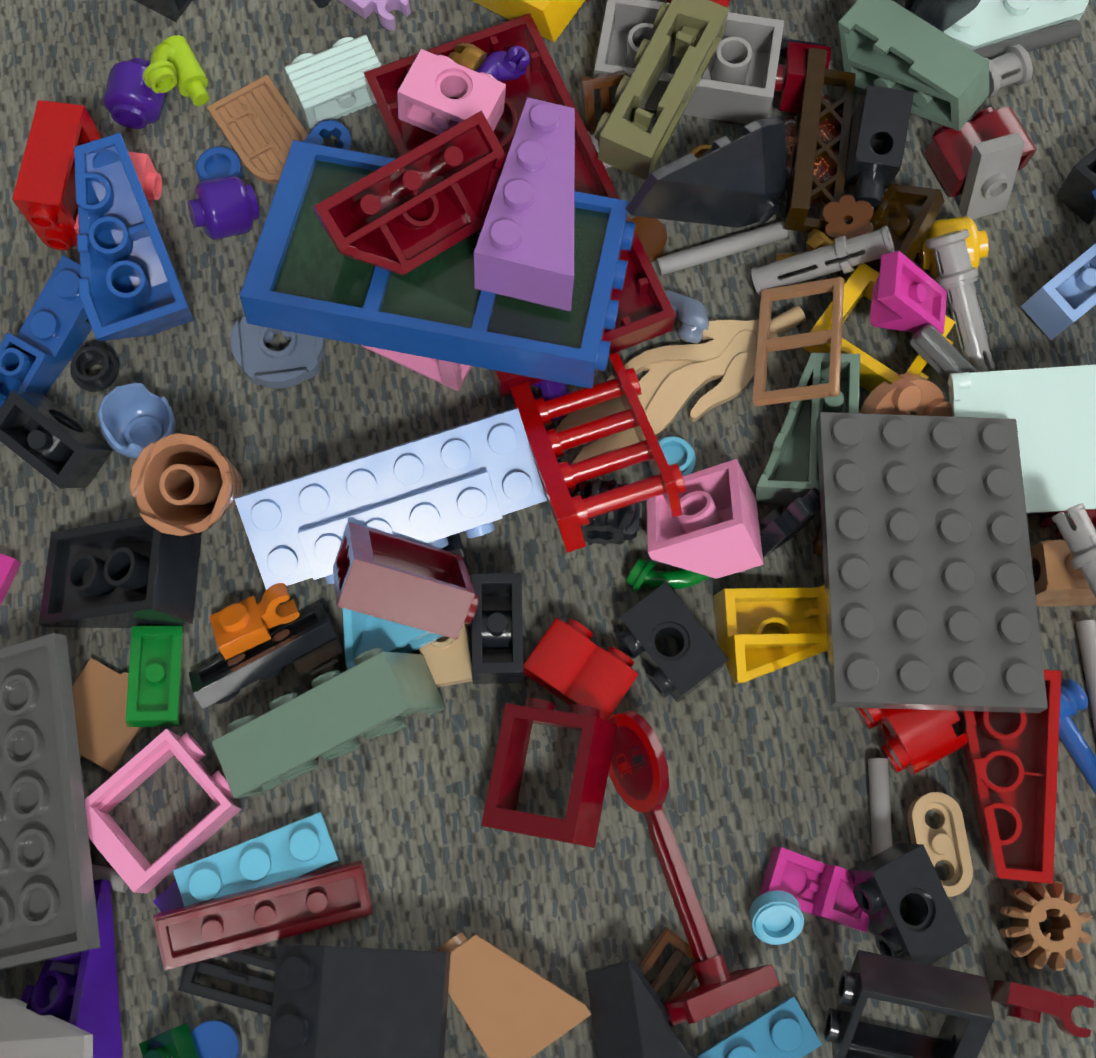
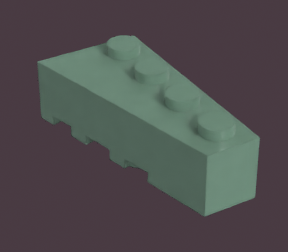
M381 647L368 650L355 657L353 661L356 666L340 673L339 670H334L320 675L311 681L313 687L311 690L299 696L295 692L273 700L269 703L271 711L258 718L256 715H248L230 723L227 726L229 733L212 741L233 798L258 796L319 767L316 760L319 756L322 757L323 761H329L352 753L361 748V743L358 739L364 736L366 740L386 733L390 735L408 727L404 717L412 713H428L431 716L446 709L424 656L421 654L386 652Z

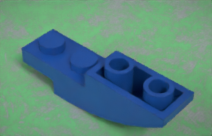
M63 255L17 336L7 332L0 344V408L12 391L42 393L45 396L92 329L90 323L86 322L88 317L79 296L80 265Z

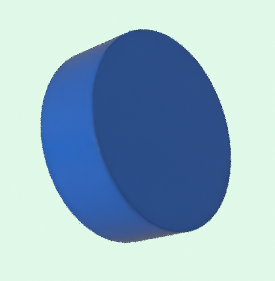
M210 148L200 155L196 163V173L200 182L232 175L242 180L243 168L237 154L228 148Z
M211 1020L200 1024L191 1032L198 1058H240L242 1039L239 1031L231 1023L224 1020Z

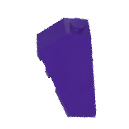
M99 879L93 881L101 948L46 960L34 986L26 985L20 1001L27 1003L26 1009L41 1016L53 1015L93 1034V1058H122L110 881Z

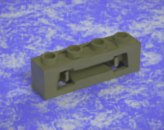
M672 0L670 4L664 2L661 5L654 21L653 29L656 31L651 41L646 38L643 39L636 53L634 65L637 67L631 77L624 75L615 94L614 101L617 104L612 114L605 112L598 123L594 136L595 139L599 140L598 160L646 181L648 176L654 171L724 36L729 8L710 0ZM674 40L673 56L682 60L658 104L656 123L651 131L654 114L643 109L667 65L669 48Z

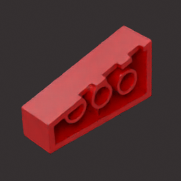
M1044 670L1048 708L1043 712L957 711V714L960 718V721H958L960 734L962 735L966 732L968 744L963 748L989 873L1001 879L1053 884L1061 671Z

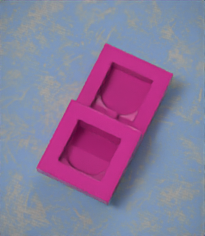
M773 846L759 896L775 890L788 892L798 900L802 912L867 933L870 923L869 915L860 908L854 897L853 887L855 884L847 869L836 865L824 864L783 847Z

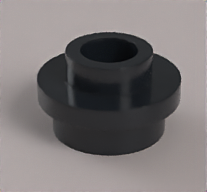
M87 346L77 351L73 356L70 373L74 382L81 389L88 392H99L107 389L115 382L119 373V365L114 355L106 348ZM103 365L102 370L98 374L89 376L91 367Z

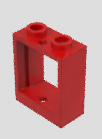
M38 100L12 200L46 246L60 251H67L71 249V246L77 247L78 235L74 229L78 214L74 147L101 139V136L84 105Z

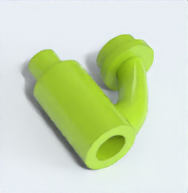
M180 35L170 36L155 46L150 56V65L144 70L142 75L146 86L152 88L155 93H165L177 86L180 94L184 97H190L195 106L206 104L209 101V95L206 91L208 79L186 38Z

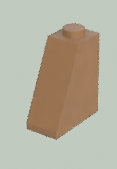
M461 932L436 949L439 952H451L448 994L488 1058H532L592 1015L584 1002L479 935H474L467 940L463 932Z

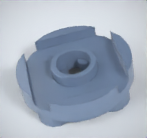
M243 316L240 323L237 319L231 332V350L239 368L252 383L268 388H288L296 386L306 379L313 378L320 370V363L326 352V338L247 324L245 316ZM283 333L285 340H291L284 350L275 351L274 348H267V343L274 342L275 334Z

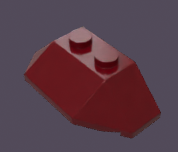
M481 110L316 204L312 209L339 254L402 276L483 228L497 187L499 174L503 169L507 155Z

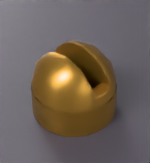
M462 43L455 46L454 52H451L448 57L455 63L476 71L486 59L487 53L475 45Z

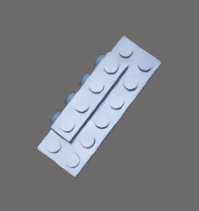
M516 407L256 490L234 499L266 590L277 583H285L288 586L312 577L313 580L325 577L327 584H334L333 565L349 522L441 549L449 544L447 536L463 531L466 532L467 538L485 535L495 530L493 521L503 519L502 515L547 501L523 422Z

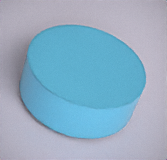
M775 890L763 893L754 900L750 907L749 915L754 934L765 943L772 945L788 943L794 940L803 929L804 917L800 904L788 892Z

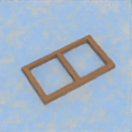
M843 277L761 290L752 398L755 407L836 397L839 395L844 301ZM833 292L832 327L830 330L769 339L772 301ZM831 343L829 383L765 392L768 352Z

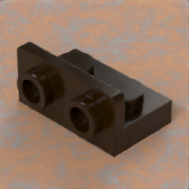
M890 183L882 198L881 205L874 207L873 216L870 220L873 225V231L887 226L892 237L894 250L900 251L913 262L945 202L941 189ZM881 258L865 264L879 272Z

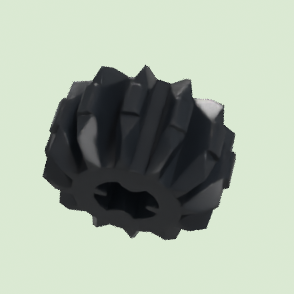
M597 478L595 481L577 483L576 489L569 491L571 498L580 495L582 499L627 485V483L618 484L615 479L602 481ZM641 502L589 518L590 524L581 526L585 542L588 545L602 544L606 546L611 543L621 545L625 540L630 541L636 538L640 520H642L643 505Z

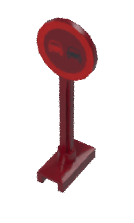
M633 711L613 714L608 721L616 724L617 728L608 774L617 793L624 802L637 812H642L646 818L651 841L695 959L692 965L700 985L663 1005L671 1016L670 1026L677 1025L688 1020L689 1024L695 1023L775 988L780 984L772 964L736 970L731 973L728 972L722 953H717L674 833L662 808L669 789V772L663 747L654 729L644 717Z

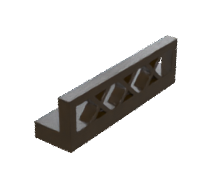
M809 48L806 57V77L796 115L783 229L810 233L813 229H818L824 233L827 225L824 220L807 217L810 202L817 197L825 205L830 202H839L844 193L856 73L825 69L827 50ZM823 84L844 87L843 97L829 105L822 97ZM839 110H841V117L837 113ZM826 119L839 131V136L827 144L818 136L819 124ZM836 148H837V155H835V154L832 152V151H833L834 149H836ZM821 158H824L834 169L835 174L821 184L813 174L814 164ZM833 187V192L831 195L828 192V190Z

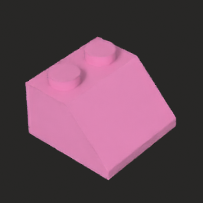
M737 459L683 476L686 492L679 494L682 515L672 517L663 494L647 499L648 554L652 560L715 579L764 565L757 501Z

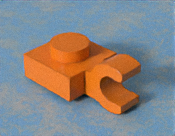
M277 583L269 587L264 592L260 603H258L253 595L209 616L217 647L225 660L270 640L271 636L268 629L280 624L290 623L300 616L294 599L279 605L291 599L285 583Z

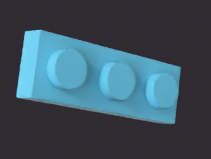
M319 812L175 869L173 873L184 906L310 874L339 862L323 815Z

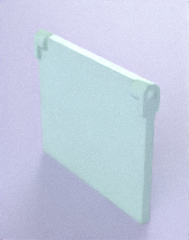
M1096 365L949 374L948 386L952 417L1016 419L1027 514L1067 511L1068 508L1081 503L1084 504L1085 510L1096 509Z

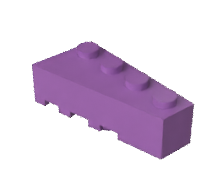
M527 97L474 251L475 289L571 312L574 284L575 108Z

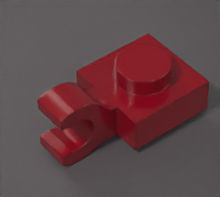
M994 980L991 1001L1008 1005L1007 1016L1040 1023L1041 1013L1048 1014L1054 1018L1058 1028L1065 1034L1080 1038L1091 1036L1090 1029L1078 1027L1074 1024L1071 1013L1076 1006L1094 1008L1095 1002L1092 999L1083 995H1063L1010 981Z

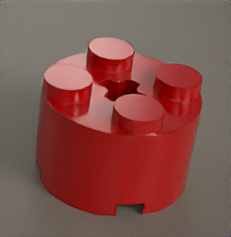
M855 708L869 730L875 726L880 730L886 740L885 745L881 746L880 749L895 773L906 769L911 775H915L968 744L966 732L957 737L952 727L953 724L960 721L957 711Z

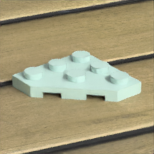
M981 0L973 11L945 30L944 33L969 49L975 50L1075 19L1080 20L1089 0Z

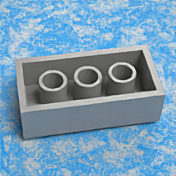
M607 0L594 78L598 74L606 73L607 75H613L616 71L622 70L627 73V76H632L637 67L634 65V60L643 39L646 38L651 41L656 31L653 29L654 21L664 2L652 0ZM728 12L724 36L683 115L746 125L755 120L768 118L774 96L784 20ZM674 40L669 48L667 65L644 109L657 111L658 104L682 60L673 56ZM616 86L609 87L611 104H617L614 101L617 91ZM594 89L593 98L597 102H600L599 89Z

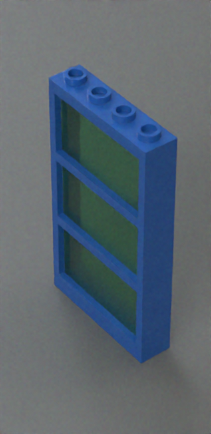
M293 140L240 293V300L247 324L592 389L596 370L606 371L611 342L603 341L604 330H614L619 301L611 300L613 289H623L628 261L619 260L621 250L631 251L636 223L627 221L628 211L626 207L630 201L574 191V284L570 312L475 289L474 251L482 228L402 276L339 254L312 207L395 159Z

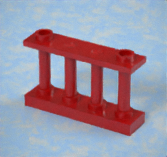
M618 352L609 355L614 379L593 385L592 389L584 388L544 401L543 397L534 400L528 382L510 387L515 407L519 410L542 485L567 553L586 547L581 526L590 524L589 518L663 494L672 517L682 515L679 494L686 492V486L681 470L677 463L668 464L638 398L639 395H642L636 372L634 368L625 369ZM620 397L625 408L624 411L560 432H556L555 428L547 431L545 429V426L552 424L551 419ZM634 428L639 440L638 443L571 465L568 464V461L561 463L557 461L558 457L564 456V450ZM647 460L654 474L652 477L582 499L580 495L571 498L569 491L576 489L575 484Z

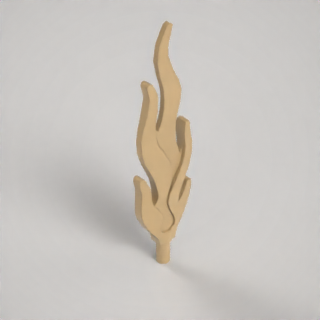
M797 305L771 319L769 339L777 338L806 321V316L800 306ZM759 319L750 321H709L708 330L703 331V338L700 341L704 342L703 344L668 345L649 349L632 358L624 365L626 370L634 368L636 375L642 371H648L639 381L642 395H639L638 398L656 437L673 422L691 396L708 382L721 380L717 386L697 401L690 411L689 420L691 422H696L705 413L737 397L747 388L755 374ZM611 375L607 381L614 379V376ZM620 397L569 413L560 422L556 432L624 411V405ZM634 428L601 438L583 447L572 464L638 443L639 440Z

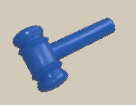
M1065 679L1061 683L1059 737L1096 795V756L1070 717L1075 716L1077 711L1087 708L1088 698L1083 688L1077 682Z

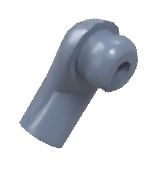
M666 290L665 293L676 317L682 322L678 329L679 338L691 343H699L703 338V331L708 330L709 326L705 306L693 298Z

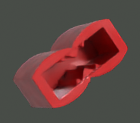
M556 618L523 664V674L569 706L571 704H578L600 709L599 718L608 721L639 675L631 668L634 661L615 647L610 646L607 651L598 647L591 641L593 633L578 621L569 619L565 623Z

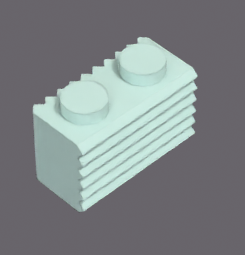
M365 34L355 39L352 37L342 38L332 48L315 55L312 53L301 54L293 60L292 64L284 66L290 89L309 128L314 129L322 121L339 119L341 116H346L349 113L356 112L358 109L361 110L366 106L373 105L367 92L364 72L381 67L382 65Z

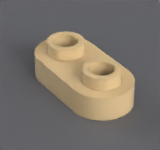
M941 792L927 793L916 798L908 809L907 823L911 844H924L934 867L938 861L947 864L950 871L949 877L945 881H940L948 897L957 896L969 887L973 878V866L963 814L958 803L949 795ZM928 810L935 811L940 817V824L936 829L930 828L925 822V814Z

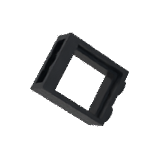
M858 950L851 971L843 970L838 986L839 1003L837 1009L829 1008L827 1012L824 1039L827 1042H832L833 1058H977L995 1019L987 978ZM868 998L947 1015L938 1038L859 1021Z

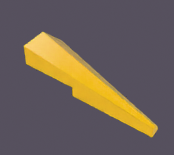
M825 585L817 588L723 589L713 595L717 645L729 659L726 667L734 684L747 682L828 651Z

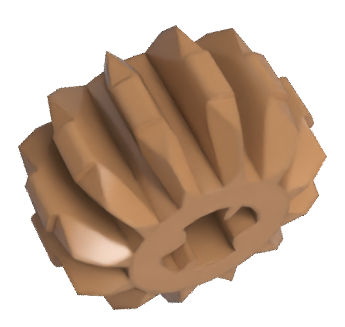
M1028 881L1026 891L1020 888L1010 891L1011 900L1016 907L1002 906L999 912L1005 918L1012 919V926L1003 927L999 933L1002 937L1017 938L1010 950L1014 957L1027 955L1030 968L1042 969L1047 963L1050 969L1054 971L1064 970L1066 959L1072 962H1079L1083 959L1082 952L1077 943L1090 944L1094 939L1089 933L1081 931V923H1088L1093 918L1089 912L1076 911L1082 896L1078 893L1064 895L1063 884L1058 881H1053V884L1048 883L1046 887L1043 883ZM1047 917H1050L1053 927L1048 928L1045 933H1042L1039 922H1043Z

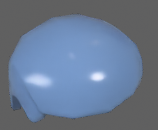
M141 383L115 387L102 398L97 412L101 432L110 447L117 453L133 459H137L141 451L150 443H155L167 435L175 434L177 426L172 408L169 406L166 397H159L149 392Z

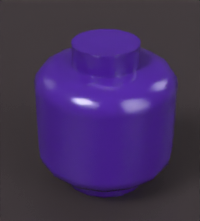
M133 58L130 61L114 64L109 72L103 94L104 106L110 112L113 120L131 129H142L147 124L155 123L161 116L167 92L155 93L152 88L146 86L142 75L144 70L150 65V62L144 59Z
M233 175L198 183L195 187V199L188 200L187 202L190 219L194 228L202 227L205 234L212 240L246 234L251 231L253 220L259 219L258 203L252 186L250 184L244 185L239 177Z

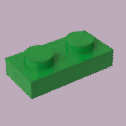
M132 626L125 718L128 727L180 726L184 652L183 626Z

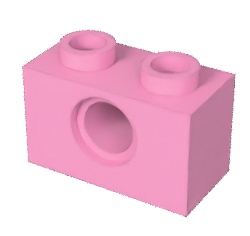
M421 49L397 92L398 118L439 135L482 110L494 131L504 112L506 84L497 81L490 74L478 73L461 66L447 56L435 55Z

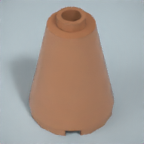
M175 433L167 435L155 443H150L141 451L132 466L129 487L132 497H135L137 505L142 512L139 514L147 524L161 533L189 536L204 532L215 525L236 503L234 499L241 496L243 482L238 470L210 441L193 434Z

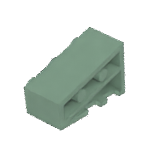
M857 0L838 22L844 72L856 73L854 92L863 95L867 85L914 92L911 107L912 114L957 131L961 130L989 95V61L893 0Z
M811 353L798 387L829 383L830 353ZM841 353L840 390L838 396L791 402L789 412L780 433L777 435L764 473H762L756 487V501L758 505L789 506L798 497L803 498L814 487L820 492L816 420L820 412L859 413L860 354Z

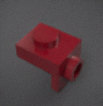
M788 42L783 65L778 64L774 92H780L779 111L797 113L806 77V57L809 48L827 50L825 69H828L831 59L830 47Z

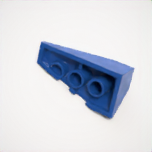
M121 133L74 147L76 203L78 205L79 235H77V247L80 256L79 296L96 340L105 341L151 336L194 321Z

